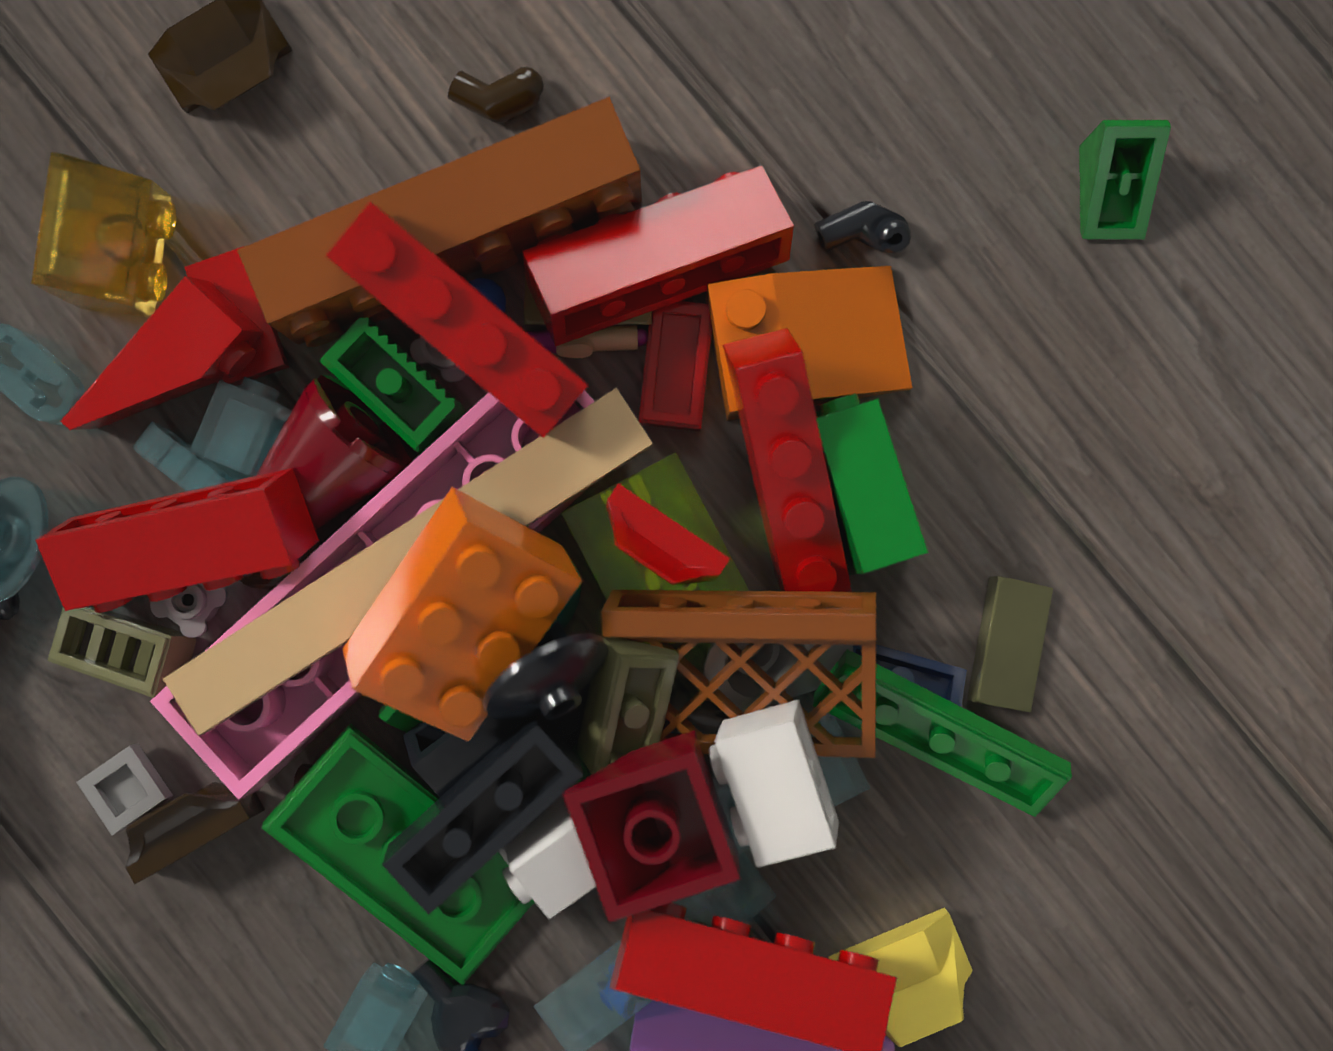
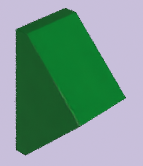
M1103 120L1079 146L1080 233L1082 239H1145L1171 130L1169 120Z

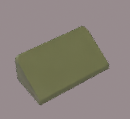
M989 576L967 700L980 704L1031 712L1053 588L1002 576Z
M602 637L608 646L609 653L602 668L590 682L577 743V753L591 774L596 773L633 750L660 742L679 654L675 650L622 637Z

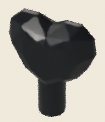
M428 958L411 973L435 1002L431 1022L433 1035L440 1051H478L482 1039L497 1037L508 1028L510 1010L498 994L474 984L455 985L446 973Z

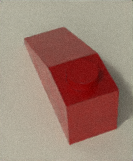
M185 276L60 422L69 430L98 429L223 380L222 378L225 375L228 378H232L244 370L256 354V350L252 346L264 332L212 283L207 280Z

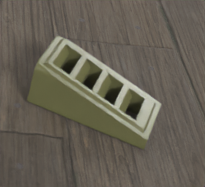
M93 606L64 611V608H62L47 661L154 698L167 686L163 678L191 661L196 645V637L189 638L179 631L111 611L96 613ZM89 622L94 624L86 656L79 654L87 623ZM113 630L117 633L115 636L109 661L104 662V658ZM140 639L142 641L134 669L132 670L129 669L136 641Z

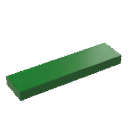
M846 649L830 672L843 683L862 665V656ZM876 664V738L1033 817H1036L1072 778L1071 762ZM823 682L814 694L813 706L815 707L833 692ZM862 682L851 691L861 701ZM842 700L828 712V714L862 730V719Z

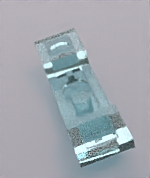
M736 845L740 880L670 903L688 908L685 920L710 927L713 915L747 923L777 896L741 848ZM622 938L588 965L585 964L533 1006L565 1051L588 1050L653 1001L609 989Z

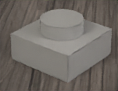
M138 743L128 746L76 782L111 835L123 831L127 826L133 824L173 796Z

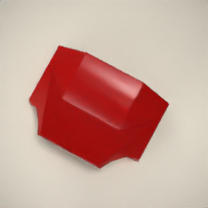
M619 483L607 499L606 512L614 534L615 546L671 585L714 582L731 559Z

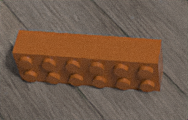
M609 96L242 247L237 251L267 324L298 345L306 342L307 347H316L339 338L343 334L341 327L357 321L358 318L369 317L373 322H378L395 315L325 256L370 201L383 209L462 277L478 270H482L484 275H490L513 266L518 262L517 254L536 246L537 243L553 235L565 236L608 215H624L635 211L633 206L642 203L641 172Z

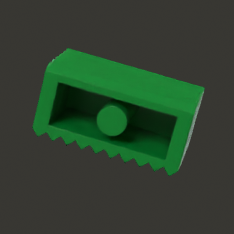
M369 317L358 318L323 355L320 361L407 444L420 454L465 414L464 406Z

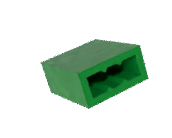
M851 394L820 405V411L815 412L848 574L867 573L928 553L879 400L875 399L860 404L858 395Z

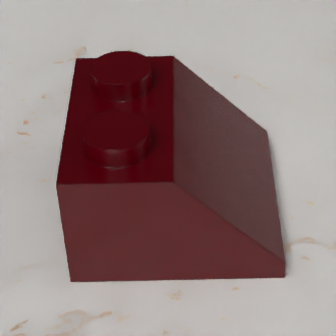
M695 730L633 750L565 790L563 793L566 806L609 922L740 880L738 851Z

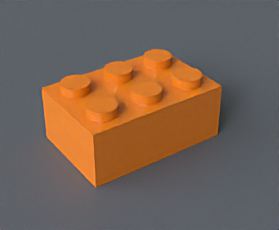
M452 487L343 648L352 690L469 742L488 715L483 706V699L488 688L506 669L533 652L582 582L564 547Z

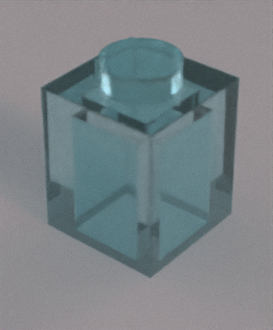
M244 377L239 388L219 380L189 452L254 477L292 410L276 403L280 391L265 384Z
M373 962L361 977L323 1047L329 1051H397L428 995L427 992L417 987L419 981L406 969L390 963L385 964L383 968Z

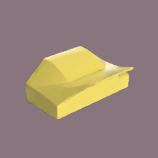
M945 908L845 949L846 951L879 959L877 972L897 977L885 1035L898 1047L908 1045L964 1020V988L973 970L951 916ZM839 952L828 956V958L838 961Z

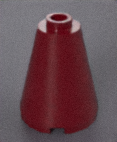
M320 375L318 379L315 377L311 383L306 385L255 475L258 476L293 468L315 530L389 484L413 462V455L408 444L385 422L379 426L365 412L368 406L341 381L329 375Z

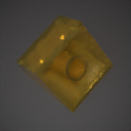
M51 152L31 284L81 309L150 317L155 311L156 302L163 300L167 288V270L165 265L162 264L165 239L170 240L176 226V209L174 203L171 202L172 196L153 180L70 155Z

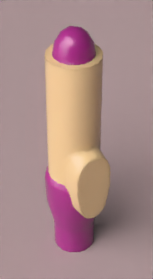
M637 325L610 326L556 347L547 329L527 331L550 352L568 358H585L592 355L593 351L638 350V347L645 345L648 340V332L642 328H637Z

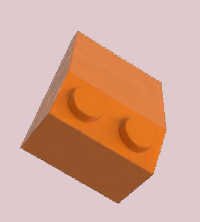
M891 266L771 273L708 284L706 302L710 312L712 337L727 421L740 418L723 344L788 328L803 351L814 406L822 405L851 394H857L858 398L911 390L913 388Z

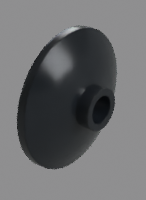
M584 633L553 641L534 650L511 665L491 684L483 699L484 709L490 718L500 721L524 719L543 713L547 720H554L567 715L581 703L582 697L579 692L592 681L602 668L609 653L607 644L597 634Z

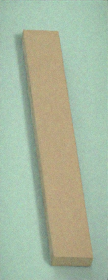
M615 388L551 429L545 438L540 436L458 490L528 527L651 448L653 443L618 389ZM443 499L163 678L197 735L206 734L346 644Z

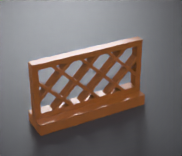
M611 591L601 611L602 637H622L638 642H649L654 646L675 650L679 654L677 669L699 689L679 710L670 703L668 704L665 717L667 721L664 723L660 741L695 730L703 754H710V746L715 745L714 741L717 734H703L686 719L701 703L709 698L729 718L762 710L774 699L779 704L795 701L784 689L808 668L833 691L810 713L801 706L809 732L814 735L811 738L817 757L875 758L876 592ZM669 642L683 643L675 649ZM697 643H715L732 659L710 681L684 657ZM735 643L749 644L741 650ZM764 644H783L799 659L776 682L750 658ZM801 644L816 645L808 651ZM832 645H862V665L843 683L817 660ZM740 667L766 690L745 711L740 710L718 689ZM861 682L862 701L851 692ZM842 700L862 719V737H834L818 721ZM675 728H677L681 733H671V732H672Z

